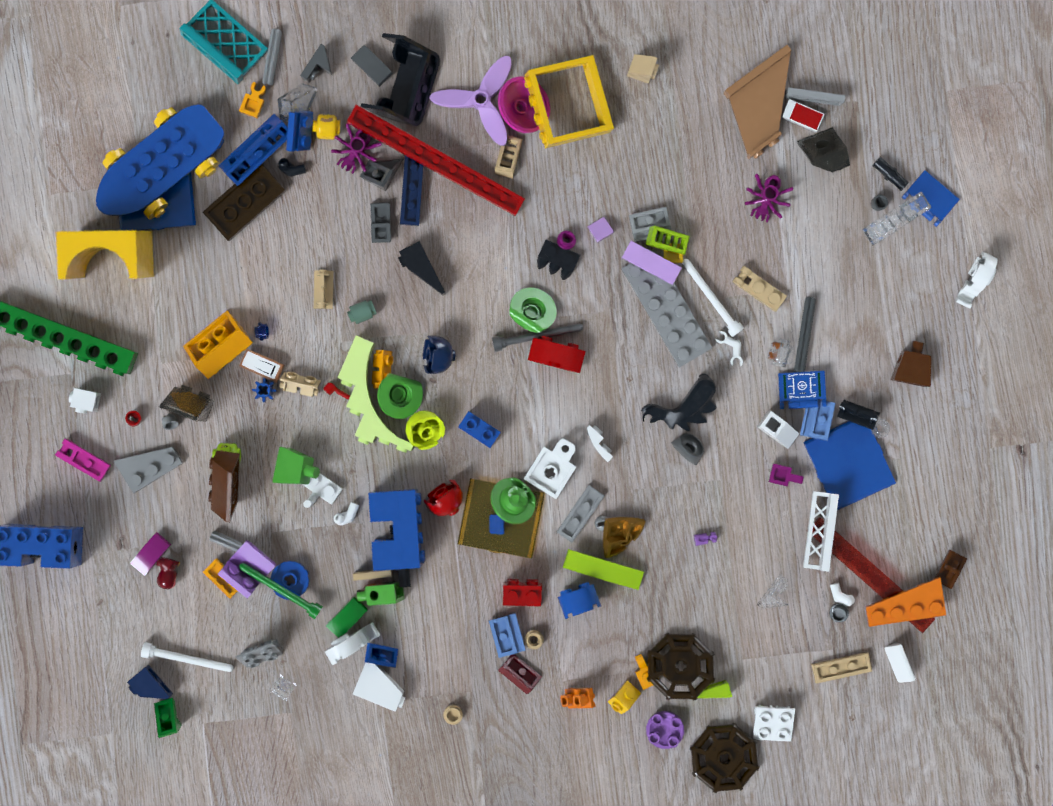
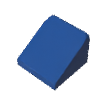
M491 514L489 516L490 533L503 535L505 533L504 520L497 514Z

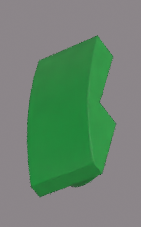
M353 597L327 622L326 627L339 638L368 609L357 598Z

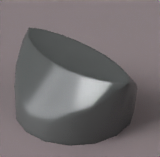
M685 433L671 442L674 448L694 465L699 463L704 454L703 444L694 435Z

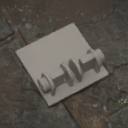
M271 639L263 642L264 646L260 643L259 648L255 645L254 647L244 649L236 658L247 668H254L266 660H276L283 653L277 648L279 647L277 639Z

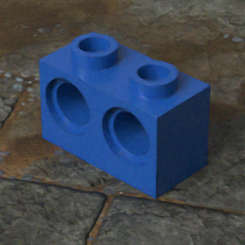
M468 411L458 428L489 448L492 447L501 433L470 411Z

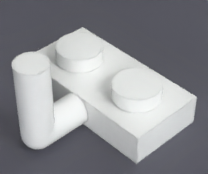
M319 473L318 478H310V483L304 485L312 491V494L304 501L303 505L306 508L312 507L318 497L332 505L343 488Z

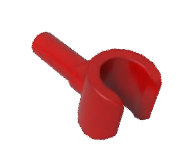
M331 382L327 383L323 388L329 395L335 391L347 400L350 398V395L338 389Z

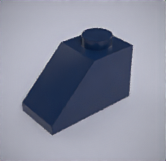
M150 665L144 667L127 682L130 685V691L139 697L168 699L173 695L172 691Z

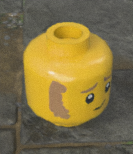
M319 114L317 120H313L312 132H316L318 139L334 140L335 136L340 134V120H337L335 115Z

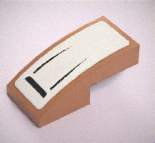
M247 349L239 366L277 382L285 365Z

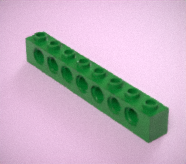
M0 301V326L6 328V333L15 336L17 333L24 335L23 339L33 343L35 340L42 342L41 346L52 349L54 346L60 349L59 353L70 356L71 353L78 356V360L86 363L91 360L96 362L95 366L106 370L107 367L114 369L113 373L123 377L124 374L131 375L139 353ZM6 313L10 315V320L7 323L3 321V316ZM27 320L28 326L23 330L21 322ZM44 326L46 333L41 337L39 329ZM62 333L64 336L63 342L58 343L56 339L57 335ZM77 340H80L82 343V347L79 350H76L74 347ZM94 347H98L100 349V353L97 357H94L92 354V350ZM115 353L118 356V360L112 364L110 356Z

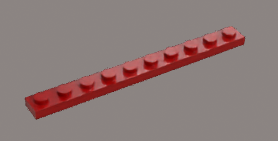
M355 105L346 122L516 216L525 200L520 195L358 105Z

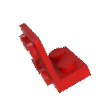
M507 579V582H503V606L541 607L542 583H538L537 579H527L526 582H519V579Z

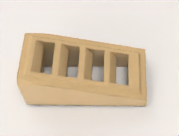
M507 135V143L517 145V147L501 146L495 166L496 175L511 179L514 177L523 139ZM504 151L512 152V153H515V154H514V155H512V154H507V153H504ZM504 158V159L512 160V163H511V162H507V161H503L502 159Z

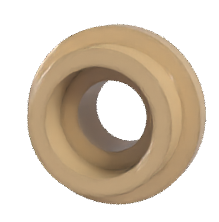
M531 630L525 635L524 641L528 648L538 649L542 646L544 638L541 632ZM532 636H536L538 638V641L536 643H532L530 641V638Z

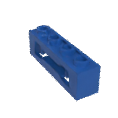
M273 114L218 166L237 186L240 185L287 141L288 127ZM245 169L246 171L241 175L240 171Z

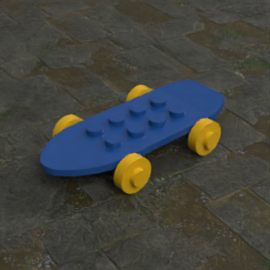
M203 105L189 106L178 113L172 107L161 110L154 120V124L158 129L127 153L122 148L113 149L105 155L106 158L102 164L107 169V172L99 184L96 195V206L99 211L109 216H122L146 208L144 215L148 219L158 218L164 214L165 208L168 206V203L161 196L194 169H196L195 173L200 179L206 176L210 177L216 172L219 162L215 157L211 156L221 145L224 138V130Z

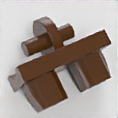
M949 549L935 578L940 576L942 585L952 589L967 558Z

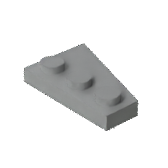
M169 447L115 460L114 463L131 491L136 493L183 464V461L175 448Z

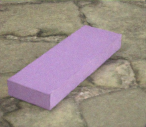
M630 241L622 256V259L673 285L681 270L680 266L633 241Z

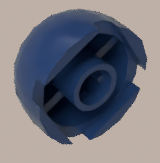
M428 335L429 339H425L423 346V360H427V365H423L424 370L427 374L443 373L448 370L452 361H455V350H452L450 342L445 338Z

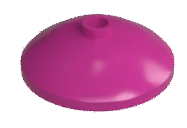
M523 76L511 78L504 83L499 91L498 107L501 116L511 128L518 132H536L539 130V125H536L534 121L535 111L534 107H531L529 103L530 93L524 85L525 79ZM538 84L549 119L550 102L545 90Z

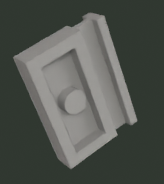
M666 207L629 215L635 243L647 240L650 226L671 230Z

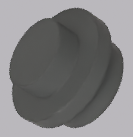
M837 603L830 608L829 614L835 622H844L849 616V610L845 605Z

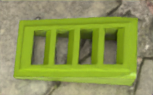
M650 226L646 245L685 255L690 236L658 226ZM665 234L664 244H662L663 235ZM671 236H673L672 246H669ZM678 238H681L680 247L676 248Z
M723 680L710 684L697 698H730L732 694L728 682Z

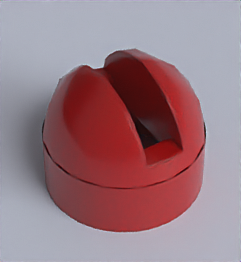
M129 411L125 416L126 423L131 427L138 426L141 423L140 414L137 411ZM132 417L138 421L134 422L132 420H129V418Z

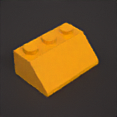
M227 310L183 347L195 367L209 379L242 351L246 350L253 342Z

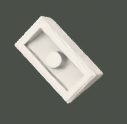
M898 642L886 646L885 651L897 681L900 683L915 681V676L903 646Z

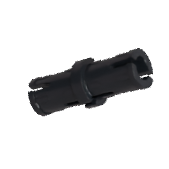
M879 157L872 165L884 176L886 181L889 180L900 191L909 183L897 172L895 167H891L882 157Z

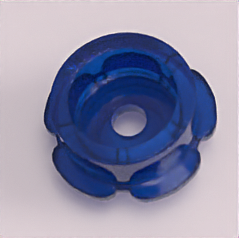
M259 322L258 326L254 328L255 337L263 341L269 338V328L267 324Z

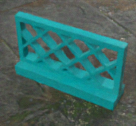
M209 0L187 24L184 23L179 28L182 37L237 85L243 80L245 74L268 52V48L213 0ZM212 6L218 11V17H206V11ZM196 21H204L205 30H196L192 25ZM207 21H218V30H207ZM220 21H230L232 29L221 30ZM232 33L233 42L221 43V34ZM235 33L245 34L246 42H235ZM207 34H219V43H210ZM257 45L262 49L258 54L249 55V46ZM233 46V55H224L222 47ZM235 46H247V55H236ZM236 59H247L248 65L241 70L236 65Z

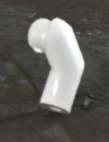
M351 502L346 512L337 513L334 516V522L338 525L353 522L360 505Z
M839 582L830 585L835 602L846 607L854 604L855 598L853 595L842 593Z

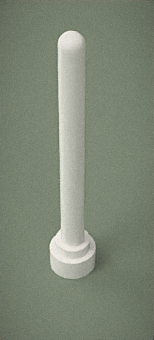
M683 259V266L727 323L728 333L731 337L744 329L742 324L732 319L688 259Z
M144 642L141 651V657L149 659V657L157 656L227 672L233 671V665L157 649L156 646L148 642Z

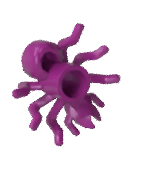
M347 123L346 128L351 139L350 144L339 136H335V139L351 149H332L331 153H349V156L340 158L337 163L339 165L342 162L341 169L347 165L346 172L350 171L353 166L354 168L351 173L354 174L356 170L354 158L356 157L363 171L366 172L367 169L359 154L376 162V158L366 154L364 151L382 146V143L366 146L370 143L371 136L358 130L354 137Z
M756 173L755 177L761 193L755 192L749 187L746 190L762 199L747 201L744 204L752 205L761 202L762 205L754 208L750 216L752 217L754 212L757 211L755 218L758 219L761 215V221H763L767 215L766 222L768 223L770 214L768 213L767 206H769L772 212L781 219L782 215L776 211L771 201L781 206L790 207V203L776 200L779 195L793 191V187L779 192L781 179L776 175L768 177L763 187L761 179Z

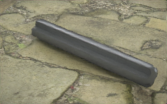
M813 297L805 298L794 367L796 372H804L806 367L816 299Z

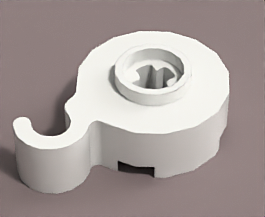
M981 252L982 258L977 257L968 272L971 276L970 280L965 281L955 302L969 309L975 296L977 297L986 285L988 286L996 273L998 259L985 252Z
M372 622L350 636L345 634L339 637L324 652L331 664L334 665L338 660L347 658L358 651L360 647L379 637L380 633Z

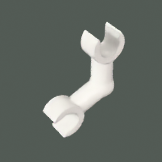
M719 331L725 338L723 341L716 339V342L720 344L725 343L733 347V357L730 359L731 366H733L735 358L740 360L741 366L743 364V359L740 357L741 342L728 337L725 332Z

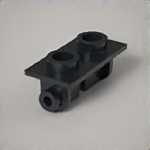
M843 400L837 417L874 430L880 412Z

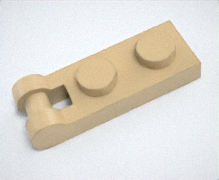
M742 266L740 269L741 273L732 282L765 306L777 312L787 296L750 269ZM746 277L751 279L748 285L744 283Z

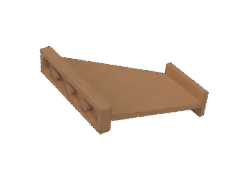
M788 45L743 76L723 93L730 101L748 159L752 157L758 158L764 153L763 149L769 145L771 148L780 141L778 138L782 133L779 131L790 53L792 51Z

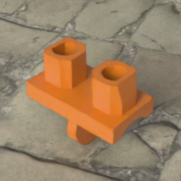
M592 688L565 689V694L560 696L562 707H596L593 701L595 694Z

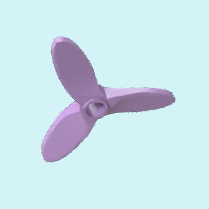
M504 56L498 59L487 71L480 88L475 92L457 89L440 90L430 95L431 102L448 108H476L479 110L482 124L492 140L500 146H505L507 143L506 128L499 112L491 103V99L499 92L507 80L511 70V58ZM483 96L486 98V101L480 104L476 102V99Z

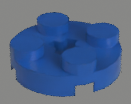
M296 561L282 562L274 568L270 577L271 580L298 596L306 592L310 581L309 572L302 564ZM292 575L295 583L287 585L285 577ZM274 591L275 594L280 598L289 600L288 598Z

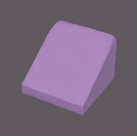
M604 217L588 226L597 243L614 233Z

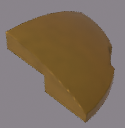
M632 517L605 518L603 530L604 557L610 558L626 550V545L639 537L646 521Z

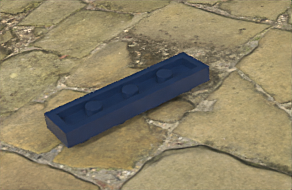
M406 155L404 159L400 225L419 226L423 165Z

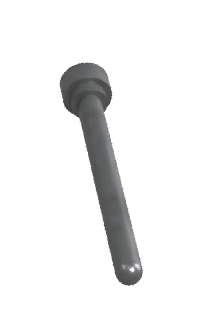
M579 323L509 338L495 336L492 337L494 351H502L508 345L532 341L533 338L541 339V336L553 337L583 330V325Z

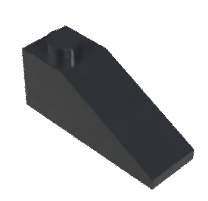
M420 241L399 251L401 256L398 259L403 268L407 267L410 272L441 295L446 294Z

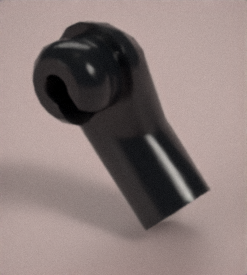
M282 158L278 162L279 169L289 177L306 173L304 164L294 166L286 158Z

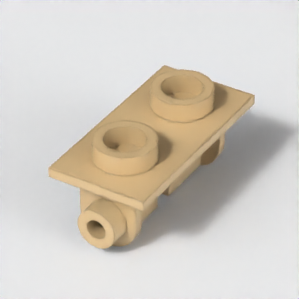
M314 270L313 309H333L334 271Z
M284 372L280 378V388L283 391L297 393V389L300 387L301 395L310 397L318 395L319 389L317 388L321 380H317L313 376L304 377L299 376L295 372Z

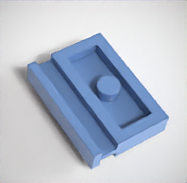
M818 400V407L805 408L800 436L828 441L836 403L826 401L827 407H823L822 400Z
M516 613L489 620L499 658L526 651Z

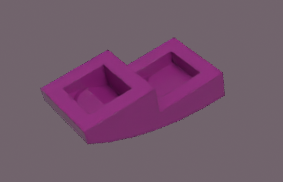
M156 532L130 564L145 576L164 555L171 544Z

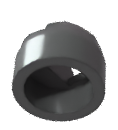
M877 195L871 201V207L876 211H881L888 205V200L884 195Z

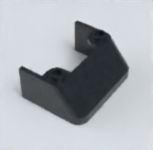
M383 33V38L395 43L392 55L394 60L400 63L390 99L382 97L377 101L376 105L361 103L360 107L384 118L418 126L424 118L440 65V57L436 52L404 35Z

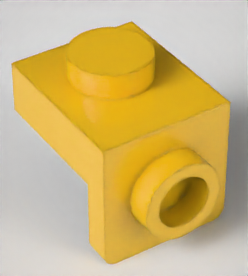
M627 680L616 694L608 700V703L614 711L623 714L631 708L641 695V692Z

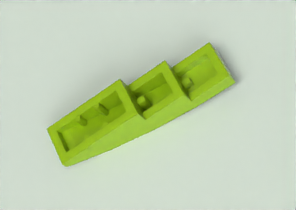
M570 549L567 551L563 564L565 569L639 590L644 574L641 570Z

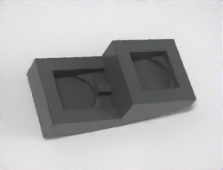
M365 45L351 57L352 61L379 87L393 74Z
M390 202L371 203L372 243L391 242Z

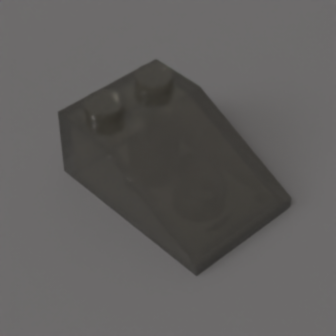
M181 385V388H173L162 401L159 408L194 421L207 422L214 400L210 399V394L202 391L197 394L192 392L193 388Z

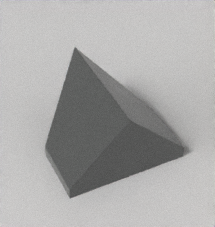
M404 158L376 162L369 160L365 166L367 171H362L359 177L386 191Z

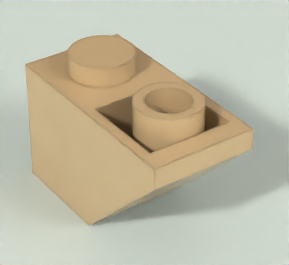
M634 54L627 76L649 84L650 78H655L659 64H656L657 57Z

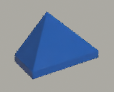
M367 643L365 662L396 668L398 649Z

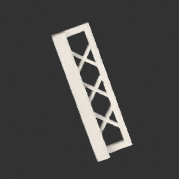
M813 491L803 568L829 572L839 499L838 494ZM817 496L827 497V505L822 509L816 504ZM821 514L825 521L821 527L817 528L814 524V518ZM816 533H819L822 537V543L815 548L811 539ZM814 552L820 557L819 565L808 564L809 556Z

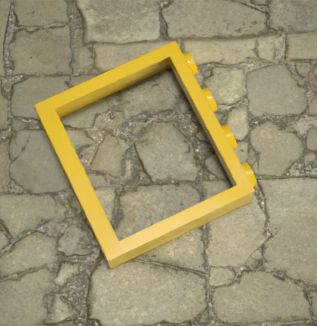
M594 55L539 67L526 72L524 85L530 93L529 103L531 107H534V121L536 125H539V138L542 140L545 149L607 134L614 129ZM583 65L600 126L553 137L536 76Z

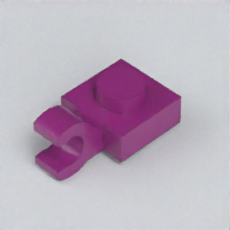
M772 464L768 482L788 487L789 481L802 484L804 477L791 474L792 468Z

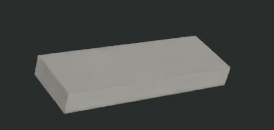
M789 87L785 91L786 99L841 106L845 102V95Z
M588 485L557 530V533L573 543L605 495Z

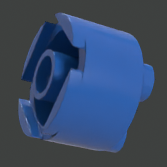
M589 582L578 585V590L571 591L570 588L560 592L561 596L557 598L565 619L569 618L568 614L570 613L576 616L593 610V605L595 604L601 607L594 584L590 585Z

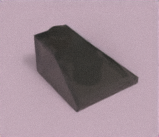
M833 127L797 141V144L813 166L832 173L850 166L848 149Z

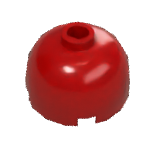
M449 480L450 484L448 485L445 483L438 485L427 495L429 499H424L425 505L433 514L437 516H453L459 511L463 501V493L455 480Z

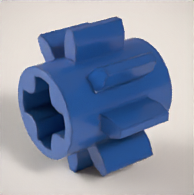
M263 378V383L261 384L260 382H255L257 387L252 389V391L257 393L255 399L262 397L263 402H266L268 397L272 400L274 399L272 394L277 392V390L272 388L274 382L267 384L265 378ZM262 386L268 387V394H261L263 391L261 389Z

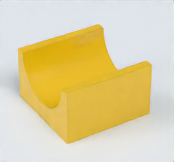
M56 231L58 279L85 278L89 261L96 253L105 248L121 257L127 266L129 279L154 277L153 231Z

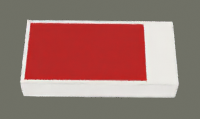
M789 99L781 118L817 132L824 113Z

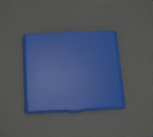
M191 173L161 196L168 203L163 215L158 218L148 219L144 215V210L146 209L144 208L132 214L119 216L120 231L161 230L164 228L196 225Z
M848 421L831 429L828 441L811 438L803 442L816 470L817 478L822 483L826 493L839 495L837 510L896 484L883 456L882 448L871 429Z

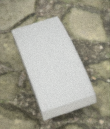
M589 425L586 429L593 446L602 458L609 462L613 457L610 454L612 450L605 444L602 446L599 444L603 440L601 436L603 432L597 426L591 427Z

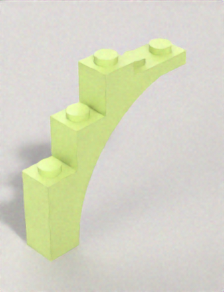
M355 336L338 375V378L342 380L341 384L352 387V384L355 385L346 406L350 408L349 412L360 416L361 413L364 414L355 436L359 437V442L366 445L369 442L374 443L376 437H379V442L388 446L390 443L397 445V450L407 453V450L412 451L414 446L409 441L397 437L384 424L373 405L368 387V365L375 344Z

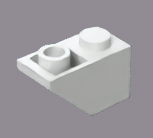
M768 411L757 425L760 430L787 449H789L799 435L793 427L772 411Z

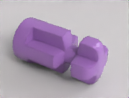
M711 532L709 536L707 533L694 535L695 546L708 544L709 540L713 543L717 542L715 532Z

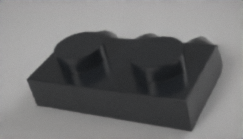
M546 239L538 255L537 267L540 270L549 263L550 275L555 274L561 268V278L565 280L572 275L580 254L569 249H562L558 244Z

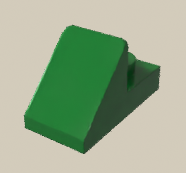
M169 698L154 703L158 737L162 738L178 733L182 724L177 718L174 699Z

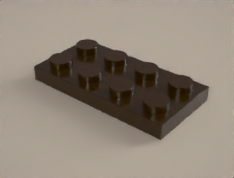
M261 164L240 185L234 184L206 208L203 214L226 240L230 241L284 194L286 190Z

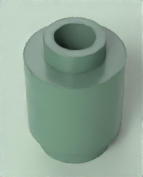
M365 300L349 307L350 311L347 312L350 321H355L356 325L373 318L377 314L371 300Z

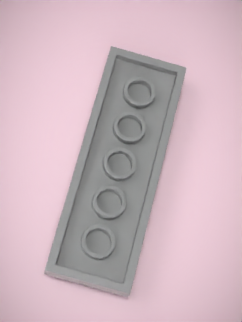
M632 263L621 268L678 367L685 365L712 349L675 283L671 285Z

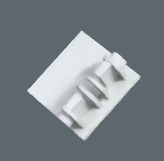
M761 705L754 707L753 739L791 741L795 708H790V706L778 708V705L775 708L772 705L770 707Z

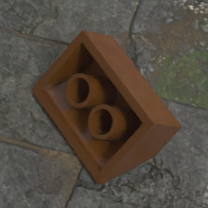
M217 450L214 458L211 457L209 468L212 469L209 485L212 486V490L209 492L208 501L211 502V510L225 522L230 523L238 504L240 453Z

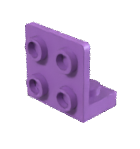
M246 540L226 562L218 575L244 597L248 598L260 581L241 571L239 565L245 563L267 576L276 566V563Z

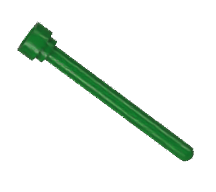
M245 563L239 565L241 571L306 609V612L309 614L308 616L316 619L323 607L317 602L316 604L313 602L309 603Z

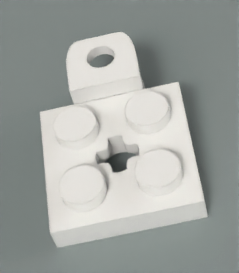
M562 438L557 442L552 451L544 446L524 477V480L557 499L576 468L575 465L569 462L575 452V445ZM567 445L569 450L564 452L562 446ZM552 467L554 468L555 476L548 478L546 477L545 469Z

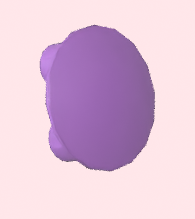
M660 711L648 720L646 734L649 742L658 748H675L683 738L684 725L675 713Z

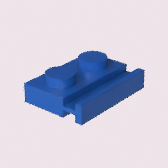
M289 112L286 151L310 150L313 112Z

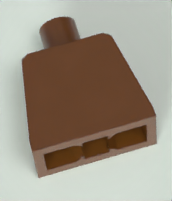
M913 341L911 352L901 351L891 376V381L922 387L931 386V356L922 354L924 343Z

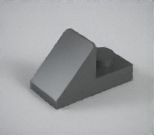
M320 44L300 75L307 83L316 79L319 74V68L332 75L327 50L323 44Z

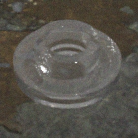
M878 419L874 430H871L875 437H886L890 432V425L885 419ZM878 425L882 426L881 432L877 429Z

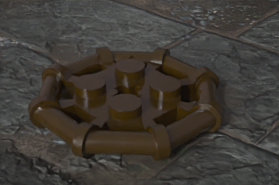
M666 633L651 650L647 651V680L667 700L692 699L695 701L715 681L713 661L715 654L694 633ZM674 642H688L687 646H675ZM668 644L670 650L665 655H661L659 652ZM692 645H694L702 653V655L698 656L697 654H695L691 649ZM656 660L661 661V671L656 672ZM706 660V673L701 672V661ZM679 661H682L683 665H686V668H683V671H679V668H676V665L679 664ZM660 677H665L666 681L671 683L669 689L659 680ZM698 677L704 679V680L694 689L692 683H693ZM675 686H687L688 691H674Z
M736 723L706 726L705 731L697 741L690 745L693 777L701 780L712 789L713 793L743 790L744 785L760 768L757 759L756 739H752ZM729 732L728 738H716L715 734ZM735 735L743 740L745 744L742 746L737 744L733 740ZM711 737L713 742L706 750L701 748L707 739ZM749 749L750 762H745L744 751ZM699 754L705 755L706 765L700 767ZM722 754H729L728 762H720ZM743 767L748 768L746 772L742 775V777L739 779L737 777V774L742 770ZM709 770L716 776L715 781L711 780L704 773ZM729 777L733 778L734 782L721 783V779Z

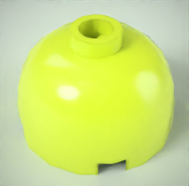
M424 410L414 413L408 419L405 432L411 445L420 450H426L436 446L440 437L443 438L445 426L443 421L434 412Z

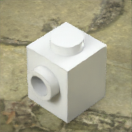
M74 388V391H71L69 396L70 407L76 408L75 412L87 414V411L97 412L101 393Z

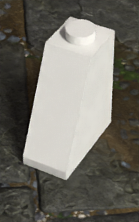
M365 663L353 695L395 712L397 707L402 708L406 698L402 696L404 690L380 665Z

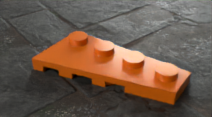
M936 577L929 582L919 584L890 598L887 597L865 606L868 626L946 616L941 577Z

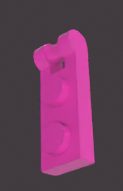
M64 438L63 446L60 450H57L55 456L97 481L102 482L111 465L74 442ZM69 449L73 450L71 456L67 455Z

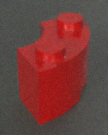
M541 336V339L533 338L527 360L580 373L586 351L578 349L579 345L568 343L566 346L554 343L552 338Z

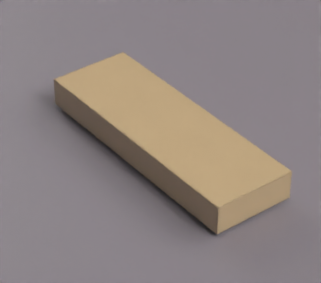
M868 652L811 664L816 684L872 672Z

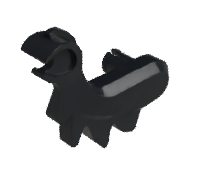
M700 374L686 397L675 409H666L657 404L643 406L641 409L643 422L645 415L649 414L652 416L650 423L663 420L670 429H674L675 424H677L687 432L690 431V426L687 422L696 424L707 423V418L702 413H710L717 408L712 400L716 392L714 381L708 374Z

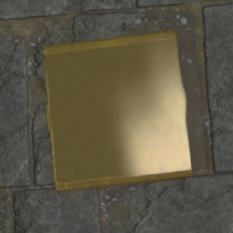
M470 478L457 544L489 550L493 553H505L532 559L545 493L531 490L536 498V506L530 519L521 524H511L504 521L505 533L503 535L491 534L489 516L496 513L491 505L490 496L496 483Z

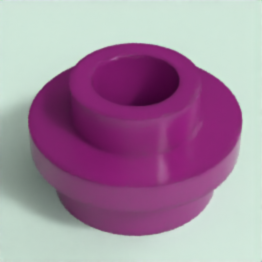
M562 231L557 237V243L562 249L568 250L575 246L576 237L571 231ZM563 239H568L569 243H565Z

